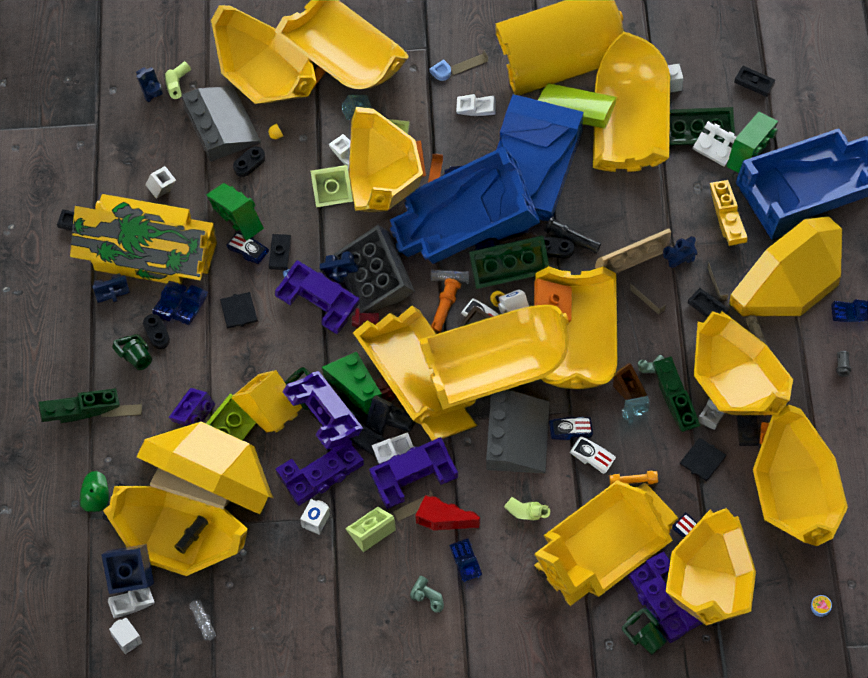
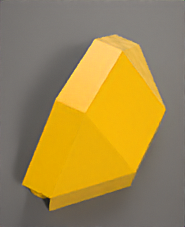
M219 5L211 19L221 74L254 104H266L308 97L316 84L312 60L274 32L275 28L232 6Z
M356 107L351 121L349 179L355 211H388L419 187L423 171L416 141L376 110Z
M830 217L804 219L765 250L732 292L729 304L741 316L803 315L839 286L841 278L842 228Z
M712 311L704 323L698 321L694 377L717 409L731 415H778L790 401L793 378L770 348L723 311L720 314Z
M788 404L778 415H772L753 467V473L764 520L804 543L819 546L833 539L848 506L835 456L800 408Z
M203 422L144 440L137 455V458L258 514H261L268 497L273 498L255 447Z
M114 486L110 505L103 510L126 547L147 544L151 565L184 576L193 574L238 554L244 548L248 528L225 508L223 510L152 486ZM199 515L204 517L208 521V525L198 535V540L193 541L184 554L177 551L174 546L185 534V529L190 528Z
M727 508L715 513L710 509L675 547L671 554L666 592L678 606L705 625L741 616L751 612L756 570L738 516L734 517Z

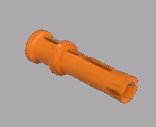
M447 278L444 282L445 288L440 293V304L431 324V328L436 334L437 331L438 334L442 332L451 304L455 303V295L461 287V283L455 279Z

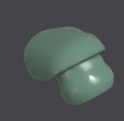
M658 355L653 362L664 359V357ZM646 360L638 362L637 366L640 372L656 373L652 365L653 362L648 363Z
M419 576L410 593L412 600L420 602L424 599L425 594L422 590L428 583V579Z
M425 586L422 591L425 597L430 599L431 610L441 612L444 608L442 595Z

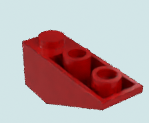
M425 495L415 515L417 524L434 531L480 527V517L475 512L464 511L457 505L444 503L435 496L429 497Z

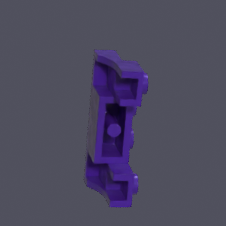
M298 260L293 264L284 280L275 290V296L290 306L300 295L326 311L327 314L322 319V325L335 334H338L348 322V317L359 305L360 298L342 288L339 283L332 282L323 273L314 271Z
M319 371L313 372L298 381L288 383L284 388L283 393L293 406L306 403L323 427L319 428L316 436L326 449L339 446L345 439L358 436L363 429Z
M441 437L422 446L412 447L406 453L394 455L390 460L369 469L386 509L405 502L401 487L434 473L440 485L458 478V471Z
M345 439L341 445L330 448V452L301 470L293 459L288 460L275 469L277 476L298 506L317 494L326 492L331 485L342 482L347 475L364 465L362 457L352 446L350 439Z
M663 551L646 560V564L629 573L628 579L637 591L640 603L646 605L647 609L660 623L658 626L668 642L672 643L703 623L678 606L667 594L666 583L662 578L668 576L670 560Z

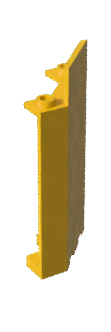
M411 306L399 317L389 313L376 325L367 320L353 332L413 421L421 424L432 441L440 437L444 439L477 426L466 410V407L472 406L476 399L446 409H442L439 403L438 393L430 378V374L433 371L428 369L419 343L420 339L436 335V333L419 309Z

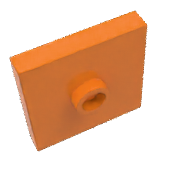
M537 279L534 284V306H557L562 313H566L570 322L572 314V287Z

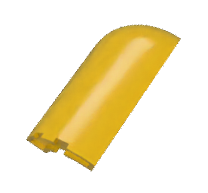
M311 0L304 7L306 10L301 14L296 12L291 16H284L274 31L340 83L353 89H367L384 83L408 59V54L397 43L339 0Z
M564 0L496 23V37L503 55L507 54L509 64H506L509 83L514 94L522 95L546 87L548 83L554 84L598 69L608 47L624 31L623 15L618 10L615 0Z
M623 31L605 52L595 82V93L617 97L606 129L594 126L593 168L616 172V169H627V172L640 171L644 166L650 165L655 167L669 158L670 72L667 62L653 44L641 37Z
M550 266L535 274V281L541 279L572 287L571 321L566 325L569 335L568 351L562 364L553 373L542 378V380L550 385L566 389H587L608 383L614 377L617 369L616 273L605 267H600L591 271H581V275H571V271H562Z
M554 305L529 306L420 339L419 343L425 362L428 365V369L433 371L430 374V378L438 393L437 397L442 409L536 381L553 373L562 364L568 351L569 335L566 325L569 324L566 313H562Z

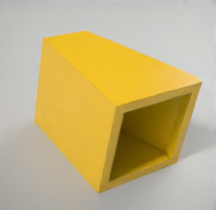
M276 370L258 374L232 396V399L266 433L273 431L276 433L285 427L284 423L297 417V412L302 408L300 404L293 406L284 395L283 390L286 387V383Z

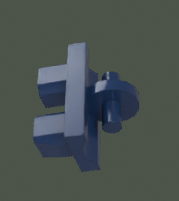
M143 67L136 71L137 80L147 102L163 94L161 85L152 67L149 69Z
M691 236L686 240L681 238L677 240L674 247L667 246L663 249V257L668 260L669 267L674 268L685 261L691 263L695 260V255H697L695 237Z
M348 251L342 253L341 260H338L335 255L326 256L325 263H321L319 269L323 270L330 279H335L337 283H343L344 277L348 276V273L358 272L359 267L354 262V255Z
M120 273L113 275L111 280L105 282L102 279L97 280L92 286L97 303L109 299L117 302L116 297L130 293L125 275L121 276Z

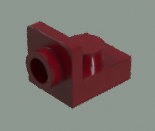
M356 308L355 315H352V326H355L356 329L367 320L375 325L379 322V313H360V309Z
M383 377L374 380L383 399L391 402L396 398V395Z

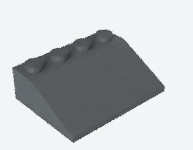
M234 86L198 88L181 95L185 111L210 162L261 143Z
M379 225L333 254L338 260H341L343 252L349 251L354 255V262L359 267L358 272L348 273V276L344 277V282L348 291L360 298L359 305L356 307L360 309V313H370L393 305L415 293L390 232Z
M509 390L491 394L486 470L528 473L546 472L549 401Z

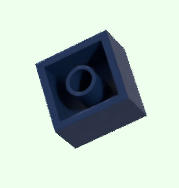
M147 544L108 550L101 554L109 594L144 589L154 584Z

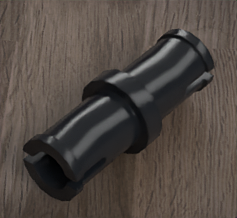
M199 515L190 528L185 529V534L174 546L177 551L184 554L193 541L198 540V535L208 525V521L204 517Z

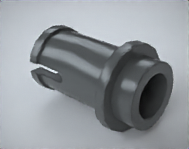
M837 352L838 367H836V372L839 376L846 377L852 371L849 366V352Z

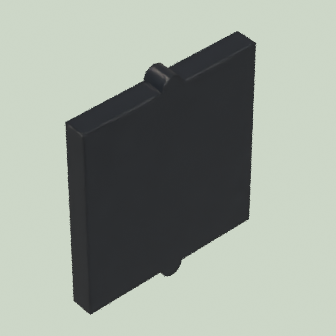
M250 292L239 295L234 294L231 297L220 299L227 329L237 326L243 327L245 324L258 322Z
M699 437L681 460L680 465L690 470L691 474H696L707 482L725 459L726 454L715 448L714 444L710 445Z

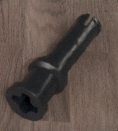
M551 217L546 225V233L550 232L559 236V238L569 239L594 253H597L600 249L601 242L570 229L568 224L564 225L556 221L554 217Z

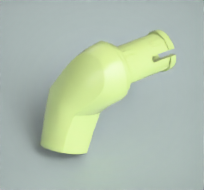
M185 61L174 70H168L165 73L166 87L173 99L181 97L180 78L191 71L190 66Z
M511 497L504 506L505 509L518 519L534 521L540 518H547L550 515V508L547 505H541L539 502L522 503L514 497Z

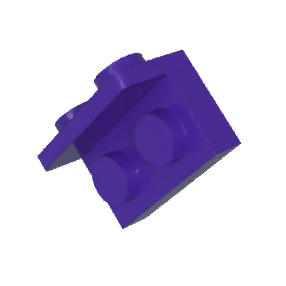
M190 388L169 418L172 422L184 426L203 422L215 406V403L207 392Z

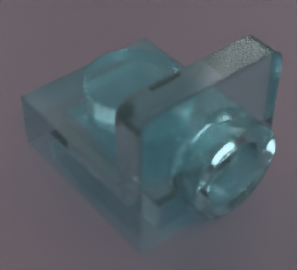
M348 95L342 103V112L346 120L352 118L356 107L372 109L367 95Z
M648 396L625 400L624 408L621 411L623 419H627L628 426L633 424V414L642 415L649 411Z

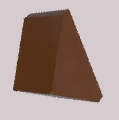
M628 363L614 373L613 387L631 406L647 396L631 363Z

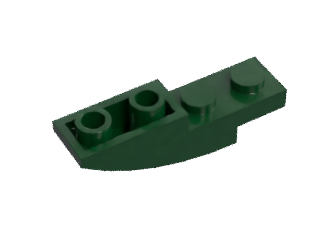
M672 356L653 362L652 365L659 380L658 385L680 431L685 432L700 427L687 390H684Z
M116 388L78 393L77 397L40 401L38 403L41 422L60 420V424L91 418L120 406Z

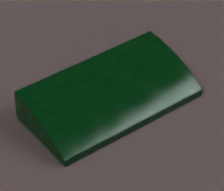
M733 107L670 109L669 146L694 145L701 132L709 135L710 131L704 128L707 122L716 123L726 132L735 134ZM715 135L714 139L722 143L725 140L724 138L718 135Z
M543 236L469 251L476 289L534 277L537 272L549 267Z

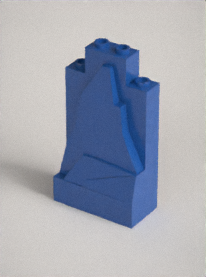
M513 94L500 130V141L497 149L504 146L517 160L539 220L549 221L555 213L583 133L584 112ZM529 228L516 234L527 233Z
M838 128L743 161L736 184L771 240L784 236L806 218L868 197V136L848 142L846 136Z
M503 146L418 187V189L405 197L406 202L404 204L407 212L390 219L392 225L390 230L397 239L395 244L399 253H403L408 258L421 252L425 260L428 259L432 264H435L487 238L500 240L539 224L540 221L517 160Z

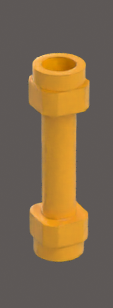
M647 471V474L631 476L613 474L609 476L610 485L617 480L628 484L647 482L650 485L658 483L657 471Z

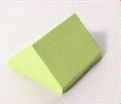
M347 165L311 171L316 207L353 202Z
M376 507L345 528L363 552L396 530L393 515L379 507Z

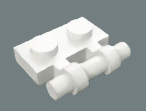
M707 122L704 128L710 131L709 135L701 132L692 149L725 167L732 149L728 145L730 142L734 143L736 136L732 132L728 133L721 129L716 123ZM715 135L724 138V142L722 143L714 139Z

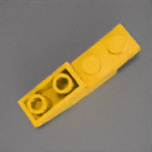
M724 180L710 183L713 203L723 237H726L729 246L747 243V235L740 219L738 205L729 181Z

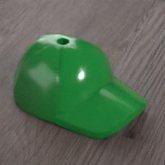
M93 471L84 478L80 491V505L87 512H99L108 505L109 490L106 477L98 471Z

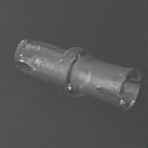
M431 269V281L445 282L447 278H451L459 282L469 283V271Z
M197 600L193 601L189 607L195 617V624L200 628L204 640H212L217 634L211 625L210 615L206 614L201 600H198V602Z

